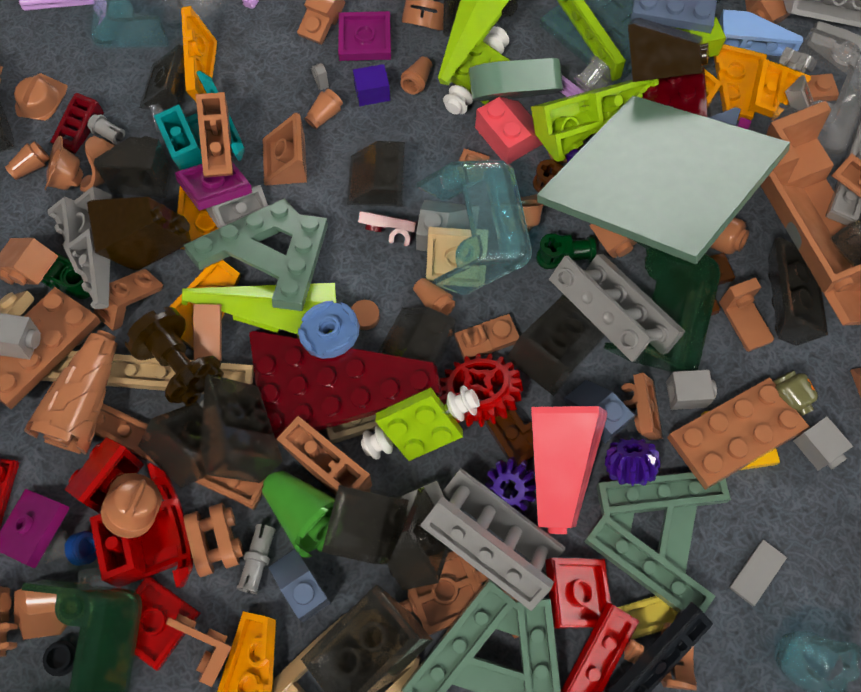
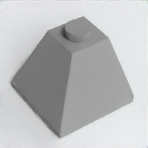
M424 200L420 209L416 232V250L427 251L429 227L476 230L479 206Z

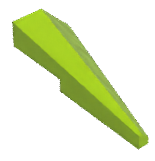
M460 0L438 75L440 84L449 85L451 83L453 74L459 66L463 67L465 65L467 56L472 49L481 44L502 16V10L509 0Z
M659 79L638 82L629 80L531 106L535 135L555 161H563L566 158L565 155L573 149L584 144L583 141L590 135L597 133L632 96L642 98V94L650 86L654 87L659 84Z
M335 283L310 284L303 311L273 308L272 297L276 285L182 288V305H187L188 302L222 305V312L233 315V320L278 333L279 329L297 334L298 339V329L302 324L301 319L308 310L325 301L337 302Z

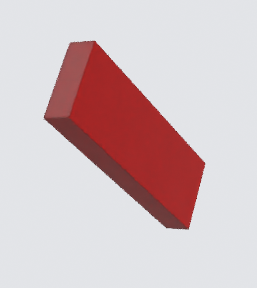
M607 602L561 692H603L639 620Z

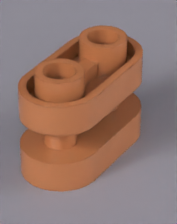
M223 503L210 506V517L201 519L198 511L184 515V525L193 562L200 578L214 573L213 563L222 560L225 568L228 569L240 565L239 558L244 556L239 537H233L231 527L236 525L232 508H225ZM214 529L218 548L210 550L205 532Z

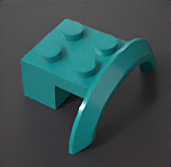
M201 71L196 72L206 93H219L211 77ZM178 104L154 115L169 153L178 168L182 170L202 164L198 114L195 113L186 117ZM229 115L230 146L232 153L235 154L240 162L242 161L245 147Z

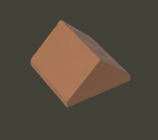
M294 113L263 138L264 185L266 186L307 182L305 135L301 116L298 113Z

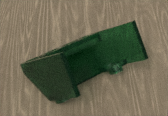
M637 242L649 250L645 260V269L649 276L656 280L652 300L686 332L668 354H661L649 343L636 361L632 363L669 372L696 371L700 364L719 284V265L707 254H704L697 264H693ZM605 343L604 349L630 361L613 343Z
M52 580L23 583L22 590L57 594L55 614L58 620L65 625L80 627L69 692H128L142 612V600L139 594L131 589Z

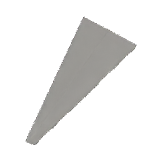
M92 186L76 200L64 196L48 209V215L55 219L57 224L54 228L56 232L62 234L65 240L62 245L75 273L81 275L84 281L81 284L83 290L88 292L93 300L90 304L91 307L94 309H105L109 307L110 259L95 253L87 202L91 200L112 199V195Z

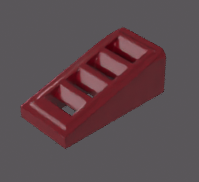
M75 93L50 141L51 144L54 145L57 137L62 136L63 147L69 152L76 154L91 132L87 126L90 117L94 114H104L100 104L92 98ZM73 126L75 128H78V130H72L70 129V127ZM65 135H68V136L72 137L73 140L70 141V140H67V139H65V138H63V137H64Z

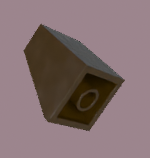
M635 18L628 24L633 82L702 73L704 65L708 64L709 45L708 43L703 44L702 36L642 18Z
M148 196L100 199L87 202L95 253L134 271L158 261L184 247V244L191 242L189 235L190 225L187 219Z

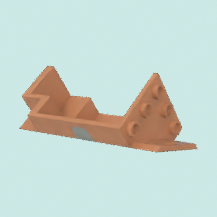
M825 100L771 122L766 135L790 142V148L761 184V188L841 324L861 325V234L856 226L851 228L826 217L834 193L827 181V177L834 164L818 140V136L831 112V108Z

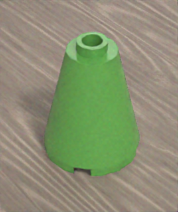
M286 471L273 472L264 480L262 494L294 549L301 557H312L309 552L315 549L322 552L343 531L345 524L342 522L344 513L349 517V510L341 501Z

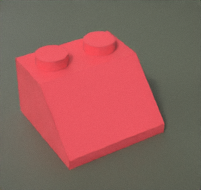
M498 97L476 110V130L506 166L542 145L535 135L532 116L519 101Z

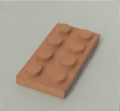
M56 287L24 315V317L31 318L41 333L40 344L34 349L30 360L0 356V402L11 410L101 323L97 315Z
M770 377L669 434L667 439L705 490L792 440L810 427L797 410L790 407L779 396L775 388L776 384Z

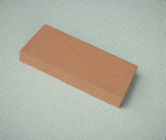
M193 304L194 360L201 357L214 356L219 361H222V305Z

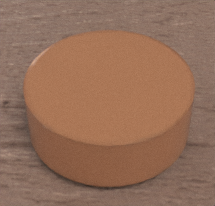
M360 300L353 304L351 309L354 310L357 316L360 330H370L378 324L380 314L378 306L374 302Z

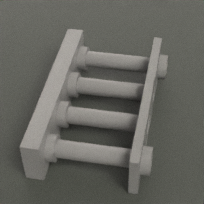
M597 254L586 270L581 269L569 256H564L549 278L631 362L636 361L649 343L662 355L668 354L686 332L604 254Z
M460 468L442 491L450 501L442 496L420 526L532 611L552 589L554 583L552 579L541 572L542 570L546 572L545 559L558 558L565 551L566 547ZM460 509H464L466 512H468L470 515L476 518L477 521L475 522L472 518H470ZM489 528L491 531H493L495 534L501 537L504 541H500L493 534L487 531V529ZM514 550H518L525 557L531 560V562L529 563L527 560H525L523 557L517 554Z

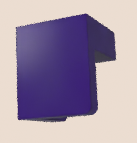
M383 64L353 69L354 86L359 106L390 101V85Z

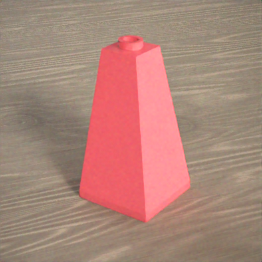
M599 406L531 407L538 527H546L548 534H567V528H573L577 525L607 419V411Z

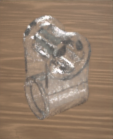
M591 56L589 59L590 63L583 72L574 77L577 86L585 92L613 85L610 68L596 56Z

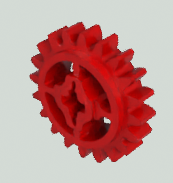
M477 354L473 360L466 356L464 363L454 362V370L445 369L446 378H439L442 396H439V399L444 405L447 404L448 392L452 391L457 396L461 394L459 391L463 385L468 390L473 389L478 396L480 406L477 407V415L473 416L469 411L465 413L467 427H470L473 421H478L480 427L484 426L486 420L496 424L497 416L505 419L508 418L506 409L515 411L517 409L515 402L522 400L521 392L523 391V385L519 370H514L512 362L505 364L504 357L502 356L496 361L493 360L492 354H489L486 359L482 358L480 354Z

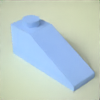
M723 9L719 18V23L726 36L724 41L726 45L767 55L781 56L786 47L798 52L803 43L802 36L751 12Z

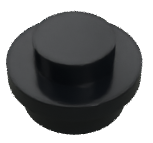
M57 641L51 644L43 656V666L46 672L52 676L59 677L72 672L79 659L76 646L68 641Z

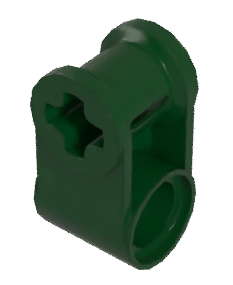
M54 252L58 257L40 282L52 289L56 287L60 291L78 299L91 297L88 292L83 290L81 284L84 281L81 275L75 273L70 260Z

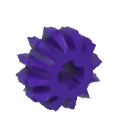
M633 437L631 440L619 439V442L610 443V447L607 450V455L605 456L606 472L609 473L610 479L618 480L620 485L628 483L632 487L634 484L645 486L647 481L651 482L656 479L658 469L660 468L659 451L656 450L654 444L646 443L644 439L639 441L634 440Z
M510 457L507 464L503 460H499L495 464L496 469L491 468L487 472L490 480L486 481L485 487L492 490L493 493L517 510L518 506L521 510L525 511L529 507V502H535L536 493L534 492L536 490V482L531 480L535 477V469L527 472L525 468L528 462L523 460L517 466L514 457ZM510 480L516 483L514 490L509 487Z

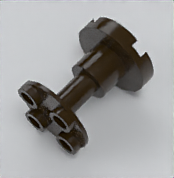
M163 307L165 312L156 314L154 310L150 311L131 326L127 333L130 340L128 343L125 342V346L132 356L138 360L155 358L161 366H170L176 374L170 379L165 389L166 399L175 404L183 402L185 406L193 405L200 399L202 392L210 385H214L222 379L224 373L220 369L221 363L214 356L201 357L192 362L185 355L187 347L180 339L185 331L186 321L175 308Z

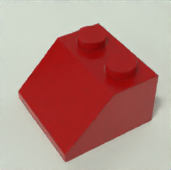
M106 437L102 443L97 444L92 449L89 459L83 467L71 475L69 484L64 490L100 514L103 501L113 481L125 473H138L144 464L127 448Z

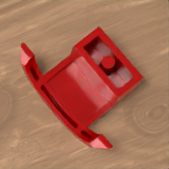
M149 463L147 465L150 478L157 486L164 501L161 502L155 521L148 532L135 538L118 537L103 524L101 514L89 518L101 579L110 585L120 588L178 566L172 573L176 587L182 588L186 585L193 568V558L184 525V512L178 495L165 471Z

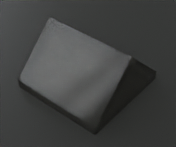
M178 44L152 65L139 108L165 111L178 104L182 108L186 94L184 51L182 45Z

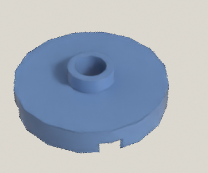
M325 301L313 306L304 314L301 319V327L298 329V335L301 344L312 356L321 359L335 358L347 352L355 344L359 336L360 324L354 310L347 304Z

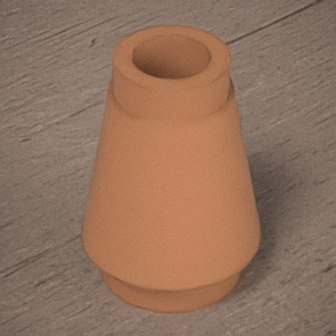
M420 57L402 73L400 84L405 92L415 95L424 90L433 66L429 58Z
M326 89L325 92L321 91L304 119L310 126L317 129L341 111L340 107L343 105V101L330 89Z
M34 141L31 144L26 143L5 168L15 180H18L20 177L46 166V162L50 158L43 148Z
M421 278L415 283L413 291L432 317L443 319L452 312L455 307L452 294L428 281L426 278Z

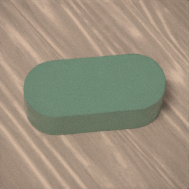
M559 58L498 61L469 68L473 101H488L498 97L507 99L553 94L563 90Z

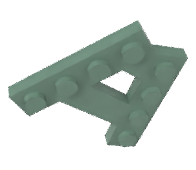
M284 198L186 243L184 248L186 254L199 270L232 256L278 279L272 297L273 308L303 311L328 222L327 218L299 214ZM279 232L292 237L286 255L259 242Z
M692 472L656 476L655 481H647L645 486L634 484L632 487L628 483L620 485L618 480L598 483L596 487L602 518L584 542L678 613L691 602L705 613L715 595L686 574L697 506L729 502L731 498L726 478L706 490ZM665 510L657 552L631 534L634 513Z
M488 579L403 685L401 691L446 692L451 685H455L474 692H561L551 599L549 597L543 598L530 611ZM495 629L519 636L522 671L475 656Z

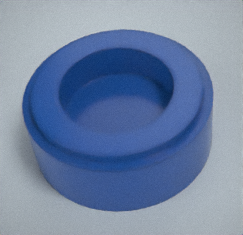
M78 532L72 534L67 539L64 550L66 558L70 563L82 566L90 564L97 559L93 534L91 532Z

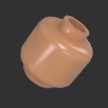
M734 217L710 248L727 255H731L735 251L740 252L749 237L746 223Z

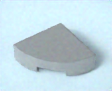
M318 63L312 66L311 71L318 89L329 88L324 65Z

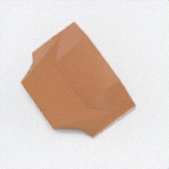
M55 583L25 587L14 591V623L18 624L23 640L61 635L72 621L84 618L85 584Z

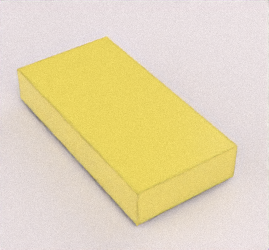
M657 596L618 607L639 620L631 639L660 632L664 623H673L678 614L677 611Z

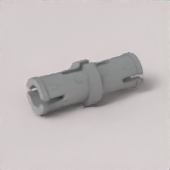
M256 524L249 552H245L243 557L246 562L239 585H237V589L242 592L248 593L251 591V594H258V587L264 567L268 566L270 562L268 553L273 536L276 533V529L271 526L265 525L264 528H262V524Z

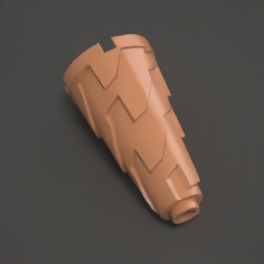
M98 330L97 333H90L82 348L74 355L69 365L63 369L49 393L40 402L24 428L27 434L37 439L39 433L44 434L45 443L78 454L82 452L86 455L88 453L105 398L106 385L111 373V364L118 346L114 341L116 338L114 335L103 330Z

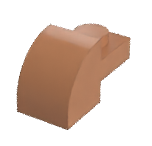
M306 0L304 5L307 10L297 34L322 45L331 24H336L339 19V12H342L346 2L344 0Z

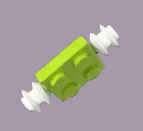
M493 26L478 47L475 46L469 53L463 67L459 66L451 77V82L455 85L449 88V94H446L443 98L445 107L450 113L465 114L468 109L467 106L473 102L469 77L470 67L490 62L510 61L502 55L504 47L509 44V37L503 28ZM490 100L480 102H482L483 104H487Z
M463 385L460 387L461 394L457 396L452 391L448 392L447 404L444 405L433 389L428 388L376 413L375 422L378 425L375 426V433L372 434L369 430L363 432V439L361 440L362 449L367 456L377 460L381 457L382 450L386 454H391L394 443L406 459L411 461L463 438V429L456 419L461 422L464 421L465 413L468 411L473 416L477 415V407L480 406L477 394L473 389L468 390Z

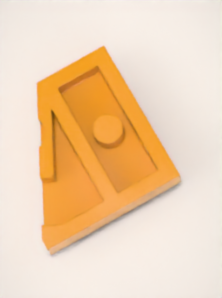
M763 59L758 65L749 110L774 119L789 103L785 91L801 75H805L807 83L811 80V76Z

